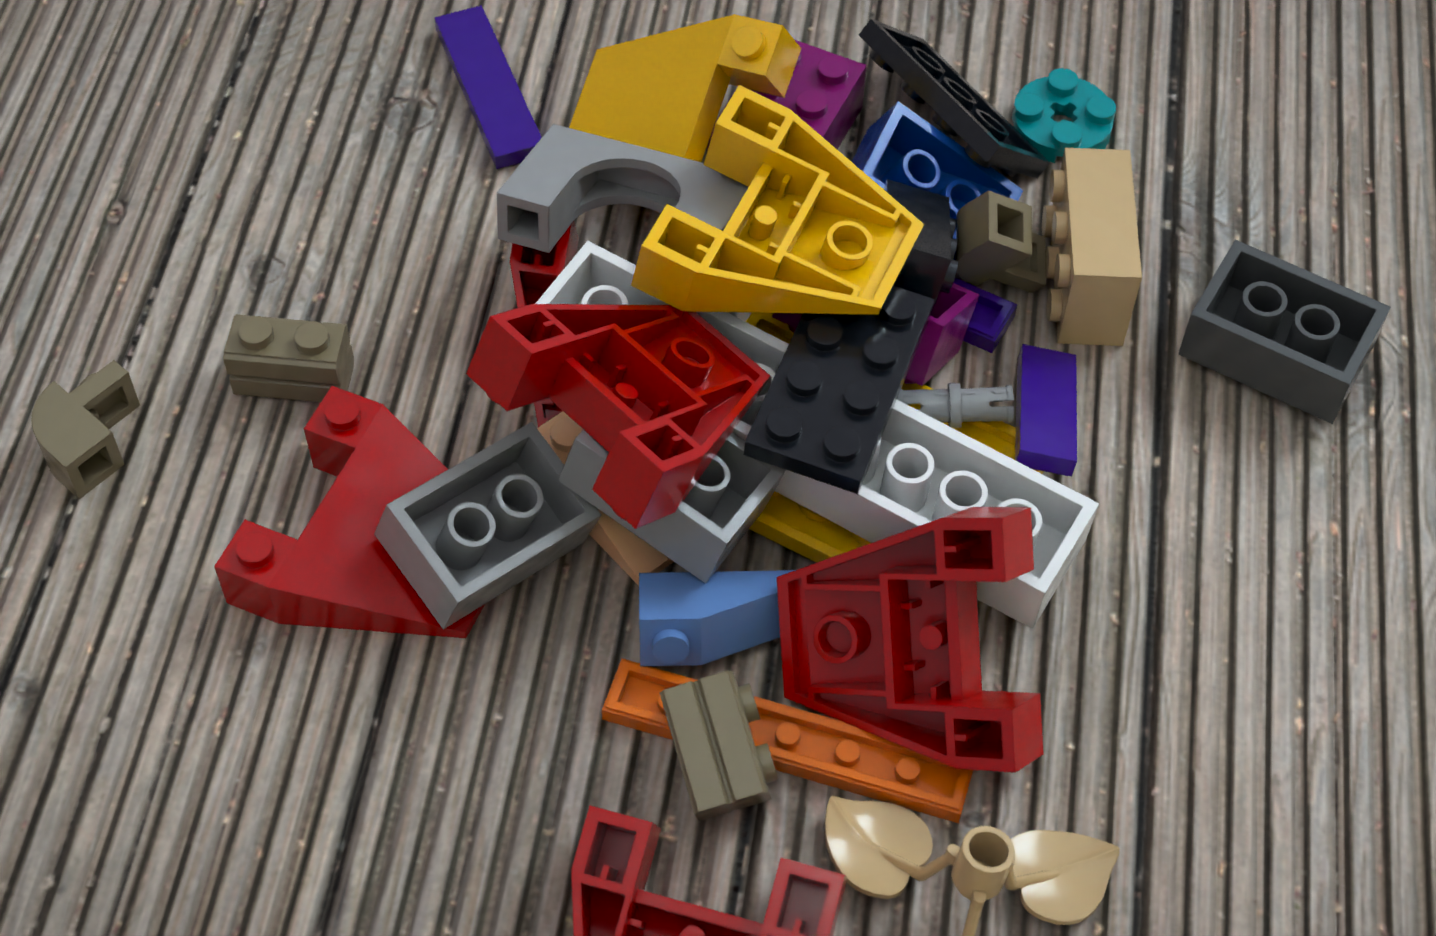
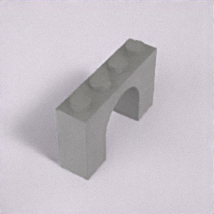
M552 124L497 192L498 239L549 253L578 216L591 209L613 204L642 206L657 211L660 214L666 204H669L723 231L748 186L705 166L702 162Z

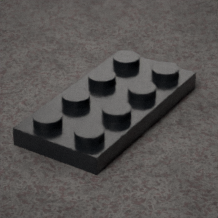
M870 19L859 33V36L873 49L869 54L870 58L884 70L890 73L895 71L904 80L900 85L901 89L918 103H927L935 111L932 116L933 121L950 135H959L968 144L964 151L977 164L986 169L995 165L1012 177L1020 173L1036 179L1050 164L1029 141L924 39Z
M893 286L878 315L803 313L745 440L743 455L858 494L932 315L935 299Z

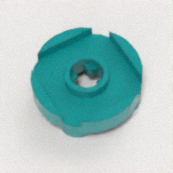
M1058 68L1052 70L1048 77H1041L1031 81L1018 92L1014 102L1012 121L1013 127L1049 162L1055 163L1057 156L1063 157L1065 148L1105 149L1110 140L1117 107L1115 102L1107 97L1097 86L1078 78L1077 74L1070 69ZM1056 115H1063L1071 118L1073 122L1065 119L1056 122L1053 119Z

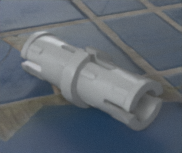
M948 383L947 389H901L897 400L907 405L919 404L921 408L916 410L942 423L948 422L951 428H961L962 422H1013L1014 406L991 407L989 405V402L1014 400L1012 385H1006L1005 387L961 388L960 383Z

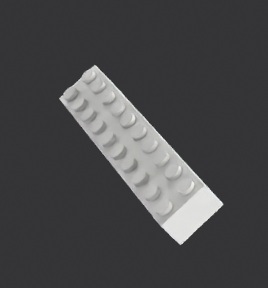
M588 240L535 303L669 305L631 286L636 268L635 264ZM697 312L770 375L766 386L733 430L735 435L745 441L789 344L728 312ZM896 400L858 494L788 470L785 471L775 489V492L871 543L971 507H1031L1034 570L1007 582H976L977 600L1032 629L1085 543L1099 503L899 400Z

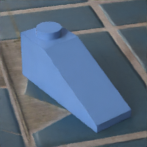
M795 570L716 571L707 583H704L690 572L639 573L640 667L704 665L779 638L780 625L776 577Z

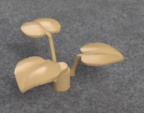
M831 796L825 814V840L831 861L837 872L845 874L847 883L860 893L875 898H895L904 891L909 876L918 881H925L949 865H952L954 885L964 897L970 899V907L962 936H975L985 900L995 897L1001 891L1003 885L1011 891L1020 889V899L1024 908L1042 921L1056 925H1071L1086 920L1095 912L1103 899L1120 851L1116 845L1076 833L1032 830L1017 834L1010 839L1008 835L997 828L979 826L971 829L965 835L961 847L955 844L948 845L945 854L926 865L932 854V837L928 826L914 812L902 806L883 801H856Z

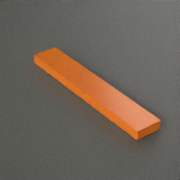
M622 658L602 708V720L673 740L659 692L698 680L651 666L640 667V663ZM754 696L760 720L749 723L755 746L768 743L777 771L883 802L893 803L910 810L959 824L973 770L953 768L840 720Z

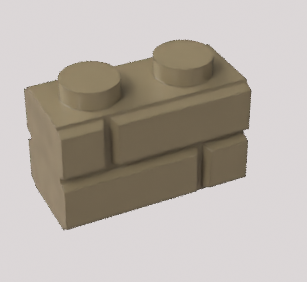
M236 314L232 321L223 356L227 374L230 375L229 381L233 394L321 402L331 386L348 391L354 368V355L350 345L347 324L320 323L317 321Z
M727 670L700 678L695 682H687L659 692L693 812L699 821L771 799L767 783L778 780L768 743L755 746L749 723L760 720L750 683L738 686L733 671Z

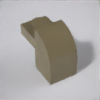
M988 190L958 211L956 215L957 274L964 281L978 286L992 279L1030 293L1046 286L1045 237L1032 233V206Z
M115 360L97 373L87 376L70 393H67L60 385L53 381L40 394L32 411L31 423L33 433L51 473L78 499H81L125 465L114 435L109 429L138 408L140 403L129 372Z

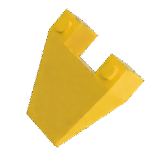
M733 14L597 49L569 128L702 162L728 85H741L750 90L784 98L801 48L783 25Z
M738 85L715 123L704 165L748 186V189L723 231L666 204L641 245L631 286L681 311L878 315L924 224L791 109Z

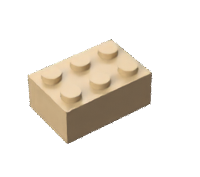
M1065 148L1060 170H1052L1050 175L1049 199L1050 202H1053V205H1044L1042 214V236L1051 237V246L1046 248V279H1054V289H1049L1047 320L1056 322L1058 344L1123 346L1142 280L1130 150Z

